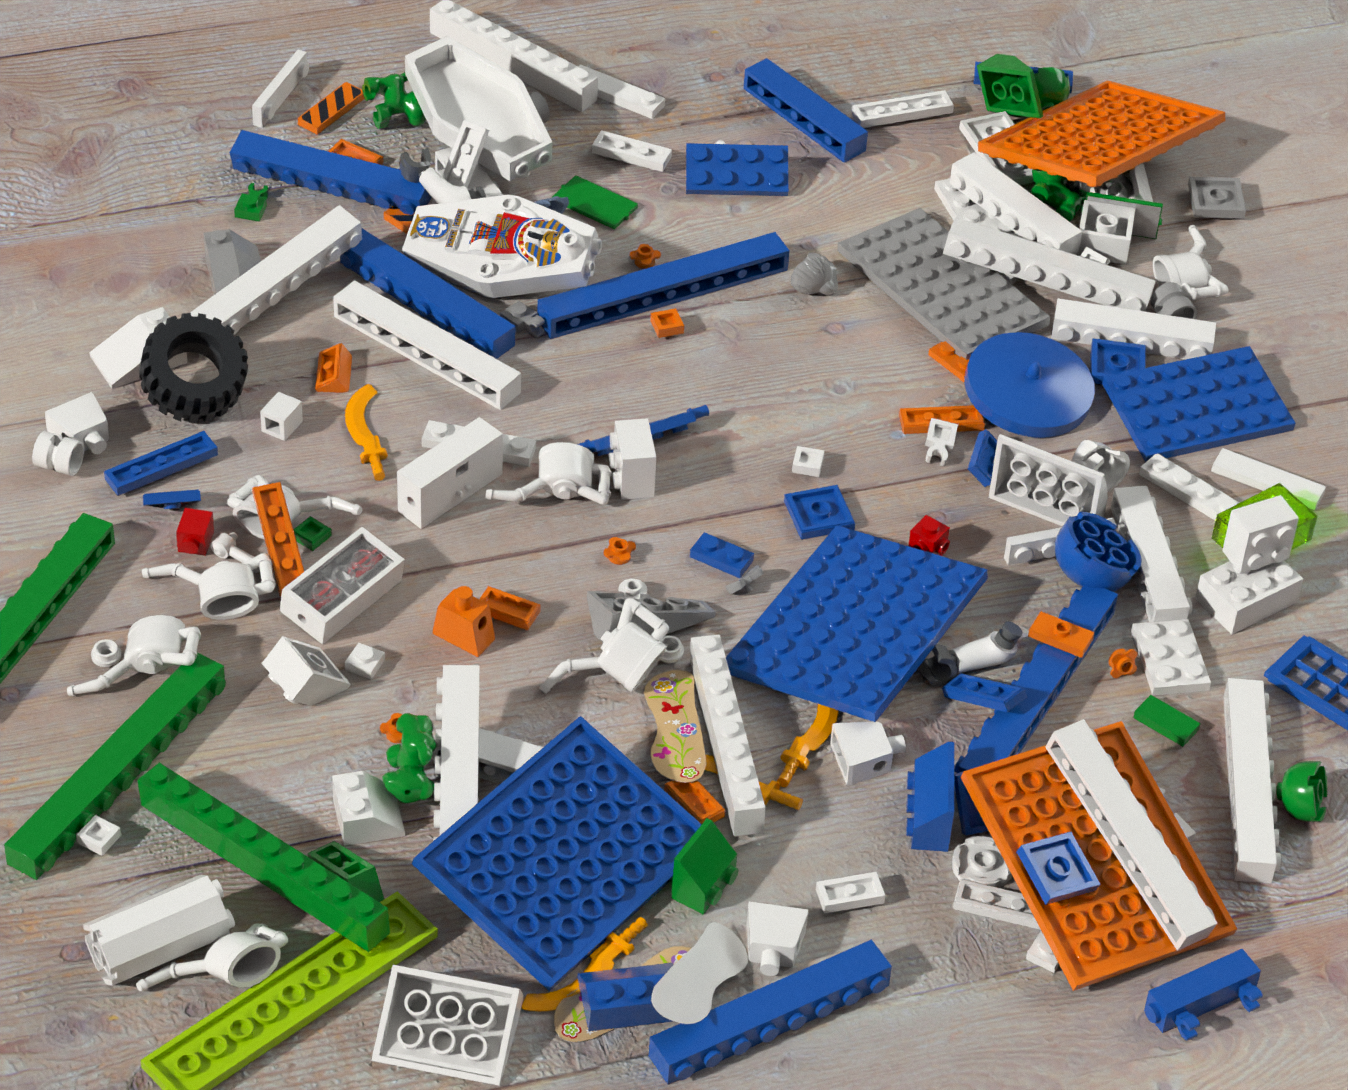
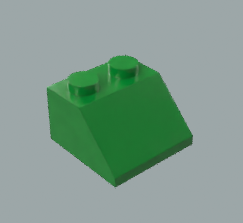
M706 818L674 858L671 897L703 915L711 905L715 906L718 903L723 889L727 884H733L739 872V869L736 868L737 853L714 822Z

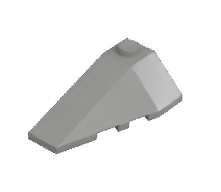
M216 230L203 233L205 258L214 295L261 262L257 246L232 230Z

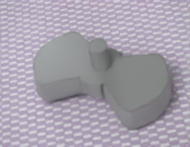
M757 565L738 579V581L726 585L729 594L745 587L747 592L751 591L752 588L749 583L764 574L762 568Z

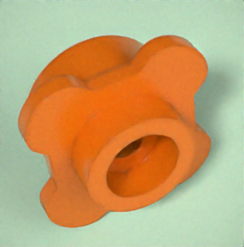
M640 244L637 250L630 252L629 256L634 260L637 267L647 269L655 265V259L661 257V252L653 250L648 244Z
M612 537L609 539V546L604 549L603 554L614 564H626L630 561L631 552L636 549V544L633 541L627 542L625 539Z
M1126 649L1115 650L1109 657V665L1112 668L1110 675L1117 679L1121 675L1134 674L1137 670L1135 658L1138 656V653L1134 649H1129L1128 651Z
M401 713L392 714L389 721L380 725V732L386 734L387 739L392 743H401L402 733L396 729V722L402 716Z

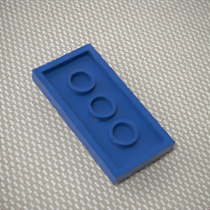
M686 143V194L788 196V145Z

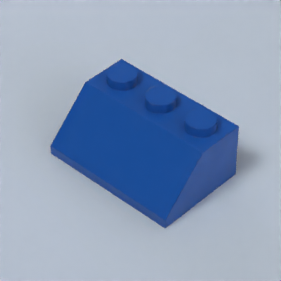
M947 742L915 759L913 772L908 771L906 788L912 790V795L907 794L906 813H912V818H907L906 836L911 837V849L948 852L954 817V742Z
M664 963L578 973L577 978L588 1031L673 1022L656 1011L651 998L654 986L674 964Z

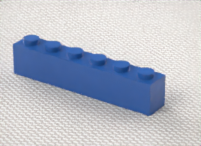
M768 58L745 69L744 90L839 160L845 163L866 151L868 131Z

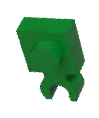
M251 183L248 186V194L242 193L234 209L235 218L260 222L267 207L268 186L264 185L262 190L256 191L255 183Z

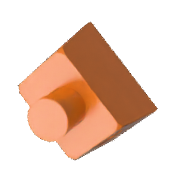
M467 586L453 589L437 608L433 634L479 657L495 640L490 607L487 603L473 597L472 589Z

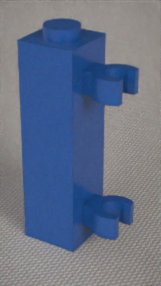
M1242 948L1149 990L1144 1008L1148 1020L1151 1023H1155L1162 1033L1178 1027L1181 1036L1188 1041L1198 1035L1194 1030L1200 1026V1022L1196 1017L1240 998L1242 1005L1248 1012L1260 1008V1004L1256 1000L1263 997L1262 992L1257 987L1261 970Z

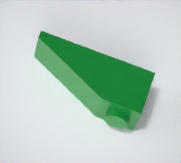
M332 841L307 853L310 859L376 901L381 902L384 900L375 866L341 844Z

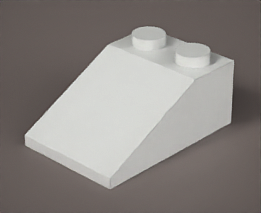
M163 307L137 315L89 352L91 359L112 389L140 380L139 368L146 339L150 333L154 332V328L159 323L166 324L167 318H170ZM181 353L172 357L168 361L170 368L187 364V353Z

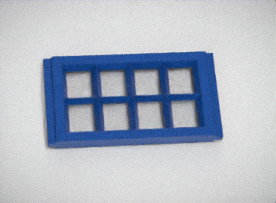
M1303 635L1264 672V677L1268 678L1270 683L1348 730V659L1314 638Z

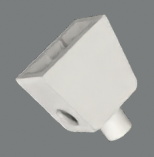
M92 392L45 411L47 432L61 435L62 439L69 437L82 441L84 443V451L90 449L94 454H100L106 449V442L109 439L108 422Z
M878 721L832 724L830 744L847 786L889 773L891 771L893 754L905 753L906 751L904 737L902 735L887 737L882 723Z
M749 901L746 923L748 959L754 963H761L760 971L762 974L775 976L779 973L780 966L791 967L794 965L806 933L808 909Z

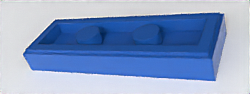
M962 673L942 688L946 698L1003 712H1009L1027 698L1024 688Z

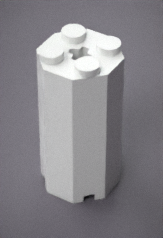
M198 875L83 924L84 930L90 931V934L85 935V942L93 963L98 971L105 969L108 974L103 977L104 982L107 985L113 986L230 934L229 929L235 927V921L230 910H225L221 900L224 897V892L217 879L211 881L207 875Z

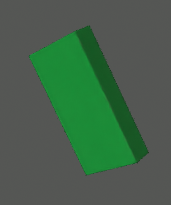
M1150 695L1135 710L1133 716L1137 721L1182 747L1199 731L1201 724L1153 695Z

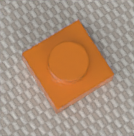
M676 308L651 313L650 321L658 338L684 333V324Z

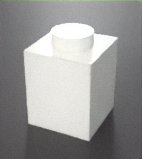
M278 392L260 411L261 431L286 441L303 422L302 401Z

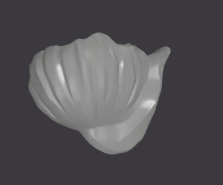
M809 253L805 260L794 269L791 275V285L795 290L803 294L820 292L829 296L838 289L836 268L825 256Z

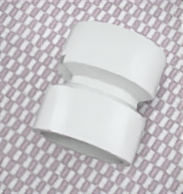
M43 431L34 444L33 464L48 470L55 468L56 472L74 476L80 469L83 461L84 443L69 437L62 439L61 435Z

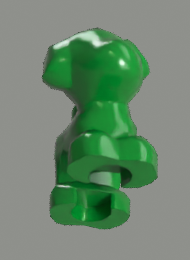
M405 72L402 74H390L386 77H367L364 79L362 91L366 101L374 100L378 94L384 96V103L376 105L377 111L373 112V121L377 129L387 127L392 115L405 113L410 124L413 126H421L426 120L414 92L407 93L405 91V82L408 81Z
M1033 169L1032 176L1036 184L1029 192L1044 204L1056 209L1055 212L1066 220L1072 221L1075 218L1076 212L1084 203V200H1086L1087 192L1083 189H1077V192L1070 190L1066 187L1069 183L1066 177L1049 175L1046 171Z
M405 713L396 722L397 731L402 733V746L400 744L393 745L386 752L389 764L394 768L400 769L389 771L382 776L386 790L404 804L418 800L425 801L434 792V782L426 776L424 769L429 764L432 753L436 748V742L432 734L433 723L429 716H416Z

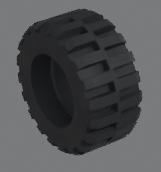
M183 313L179 319L176 316L167 318L166 324L159 323L154 328V332L149 334L143 348L139 378L142 380L141 387L143 392L149 393V402L154 406L158 404L159 411L164 415L171 413L174 415L173 419L181 421L182 418H187L189 423H197L198 419L203 418L204 422L213 420L215 414L221 417L227 413L228 407L232 408L237 403L248 372L247 350L242 349L244 343L240 336L234 337L235 330L229 325L226 327L221 325L222 320L216 317L211 320L206 318V314L198 313V316H191V313ZM181 353H198L214 363L218 369L219 376L206 383H190L179 378L171 370L168 361Z

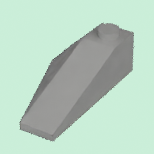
M587 591L593 631L599 640L607 630L612 632L618 626L624 601L627 599L623 597L624 593L621 591ZM640 594V598L635 599L638 602L640 601L644 607L661 620H665V623L669 626L668 633L714 618L716 611L702 600L668 597L666 602H662L657 598L650 597L648 594ZM633 614L631 622L636 623L651 635L654 628Z

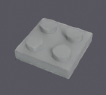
M1189 177L1188 187L1194 217L1245 218L1246 208L1240 178Z

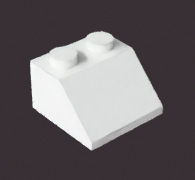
M284 636L281 637L262 662L269 672L268 677L282 687L285 691L283 695L293 704L302 703L313 706L347 690L351 685L321 648Z
M364 771L332 776L333 801L344 846L405 836L397 798L386 790L382 780Z

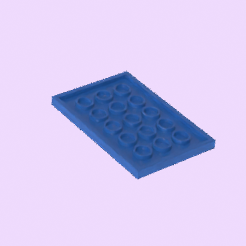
M1250 346L1105 376L1102 382L1145 463L1157 453L1164 458H1170L1293 431L1296 424Z

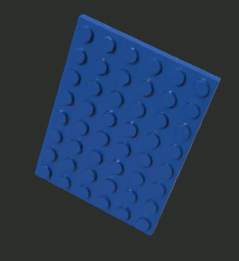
M836 525L726 656L730 675L876 722L988 579L987 569Z
M580 716L416 855L412 865L550 992L595 951L612 932L614 933L673 879L674 858L702 824Z

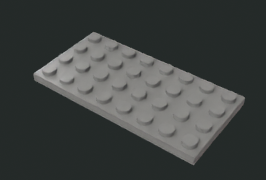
M921 208L838 242L837 251L941 342L946 341L955 349L956 355L962 356L966 360L970 358L978 345L993 336L1011 332L1032 333L1049 325L1050 316L998 272L943 254L949 231Z

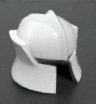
M1090 440L1082 441L1072 458V462L1105 474L1107 492L1114 489L1123 480L1130 467V459L1125 452L1115 451L1103 443Z

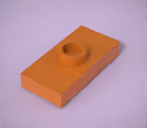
M490 586L487 587L479 599L489 605L492 618L527 631L541 612L540 604Z
M1040 611L1029 629L1028 637L1082 658L1093 641L1095 632Z
M671 780L664 784V791L701 824L706 818L716 822L725 817V809L698 780L686 783Z

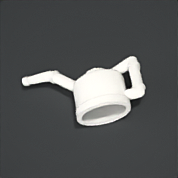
M1191 225L1188 228L1189 234L1192 235L1195 242L1189 252L1158 255L1153 259V272L1158 286L1169 282L1177 283L1185 292L1186 297L1192 301L1198 298L1220 297L1229 291L1226 284L1210 275L1212 273L1211 265L1208 264L1205 258L1199 256L1205 251L1207 246L1205 239L1195 225Z
M563 442L551 443L543 446L539 451V478L522 488L515 489V491L488 489L485 498L489 500L522 502L543 488L546 492L560 499L583 496L601 505H605L609 502L611 496L610 477L612 472L607 465L595 464L593 453L583 446ZM592 474L599 477L598 491L591 488Z
M256 475L248 479L247 483L238 491L232 493L227 500V504L233 508V516L243 529L258 538L264 539L252 494V487L269 483L263 476ZM282 485L291 522L303 512L328 508L329 510L332 508L343 510L353 515H360L362 513L361 506L358 504L354 505L338 497L327 496L325 498L299 501L290 488Z
M261 553L244 563L222 561L208 568L202 574L184 567L181 563L142 569L143 578L150 579L149 577L173 575L198 585L201 612L205 617L216 620L234 619L248 614L258 606V595L272 592L276 585L272 575V561L266 553ZM259 568L262 581L255 584L253 570Z
M627 598L624 601L617 628L612 632L607 630L600 639L604 642L601 646L603 650L601 655L574 660L567 659V661L561 662L546 681L541 683L539 689L545 694L548 693L567 672L601 668L632 693L650 674L667 650L668 646L662 643L661 640L668 633L669 626L665 623L664 619L661 620L644 607L640 601L638 602L634 598ZM633 614L654 628L651 635L636 623L631 622Z
M155 615L142 618L132 624L129 629L124 659L105 674L98 676V679L69 686L67 694L68 696H76L77 694L108 688L112 682L129 669L155 674L166 670L174 664L190 666L197 658L196 651L198 642L201 639L200 629L194 626L185 628V624L173 616ZM187 640L183 653H180L182 641Z
M256 923L246 932H233L220 938L210 947L204 959L183 963L173 962L171 965L163 967L147 978L139 980L136 986L139 991H146L149 987L172 977L175 979L178 976L208 972L238 988L251 987L267 978L277 967L280 960V948L288 943V937L283 931H276L269 928L266 924Z

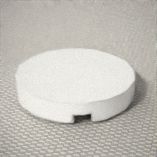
M986 836L970 837L965 840V843L960 846L958 845L954 850L952 869L959 881L964 879L999 888L1010 880L1012 874L993 838Z

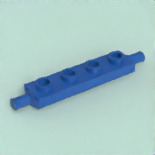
M703 405L693 409L689 408L687 412L649 423L652 439L664 437L663 431L672 429L673 433L689 429L688 423L695 422L698 418L709 416L708 406ZM610 435L592 441L587 439L585 442L577 444L589 449L591 452H597L598 456L613 452V449L610 447Z

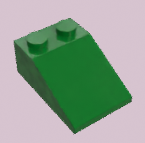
M995 54L977 65L987 111L997 113L1006 111L1007 114L1034 118L1043 117L1034 72L1029 66L1015 56Z

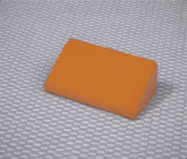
M342 343L319 352L315 385L317 392H349L352 355Z

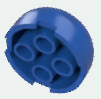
M1079 512L1077 516H1070L1058 532L1054 547L1056 560L1070 580L1080 587L1085 585L1093 588H1105L1112 592L1125 586L1140 568L1142 562L1140 552L1132 539L1127 542L1115 531L1117 525L1089 512Z

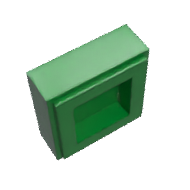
M311 516L293 529L296 541L311 551H314L332 536L331 528Z

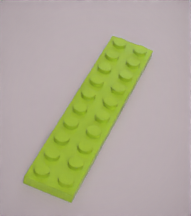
M396 891L380 902L388 908L390 934L370 952H367L338 932H334L270 974L260 983L255 984L141 1059V1068L162 1090H211L391 969L393 965H397L437 938L438 929Z

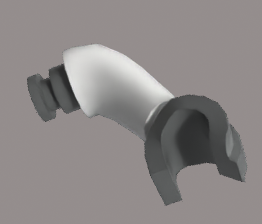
M428 148L422 149L421 162L411 160L409 153L405 151L403 154L401 153L399 166L404 179L413 183L420 182L438 204L486 197L481 186L476 187V191H474V189L467 190L465 186L451 185L433 168H430L431 155Z
M1006 621L999 631H993L989 636L950 649L949 651L945 646L936 644L932 649L935 656L926 658L918 669L924 679H927L932 686H944L953 680L957 673L1007 662L1017 653V639L1022 636L1023 632L1017 624Z

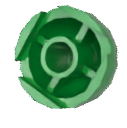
M1054 67L1038 68V73H1035L1034 76L1041 108L1044 111L1069 98L1070 81L1069 77H1066L1061 69Z
M1321 761L1298 762L1284 773L1283 781L1277 783V799L1282 800L1285 810L1289 815L1298 820L1321 822L1324 819L1326 807L1320 806L1323 797L1328 795L1326 770L1324 766H1320Z

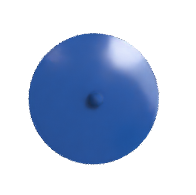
M1004 333L983 341L971 354L964 376L967 395L980 414L1006 431L1028 437H1054L1077 428L1087 417L1095 394L1093 377L1086 364L1078 355L1053 339L1032 333Z

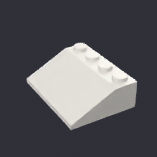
M999 435L989 492L990 499L1063 526L1070 516H1077L1079 512H1089L1104 518L1108 499L1105 474L1007 436Z
M393 965L371 1061L500 1086L516 1032L524 995L518 988Z

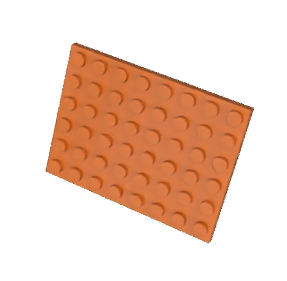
M1107 80L1042 111V118L1029 117L979 141L978 152L988 154L992 158L1008 160L1009 163L1026 165L1029 169L1043 170L1049 175H1060L1066 177L1069 181H1080L1087 183L1090 187H1098L1110 179L1117 178L1128 170H1133L1135 166L1148 162L1153 157L1164 154L1169 149L1180 146L1185 141L1196 138L1207 130L1214 129L1215 126L1225 122V112Z
M1122 721L1094 729L1098 742L1104 751L1112 757L1117 771L1129 783L1131 792L1138 803L1144 806L1148 818L1154 827L1161 832L1165 844L1171 853L1178 858L1182 870L1188 879L1196 885L1199 896L1205 905L1213 911L1217 921V925L1207 938L1181 950H1176L1045 746L964 771L961 775L969 795L1073 991L1234 935L1237 931L1234 921ZM1072 832L1101 885L1096 891L1045 905L1016 851L1021 845Z

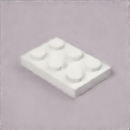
M1189 619L1132 624L1131 633L1153 696L1210 690L1211 681Z

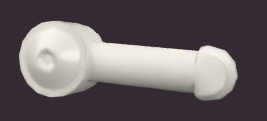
M235 532L230 534L221 533L211 542L212 551L220 558L225 559L231 556L244 563L254 557L236 546L235 541L238 536ZM257 568L253 572L259 573L260 569Z

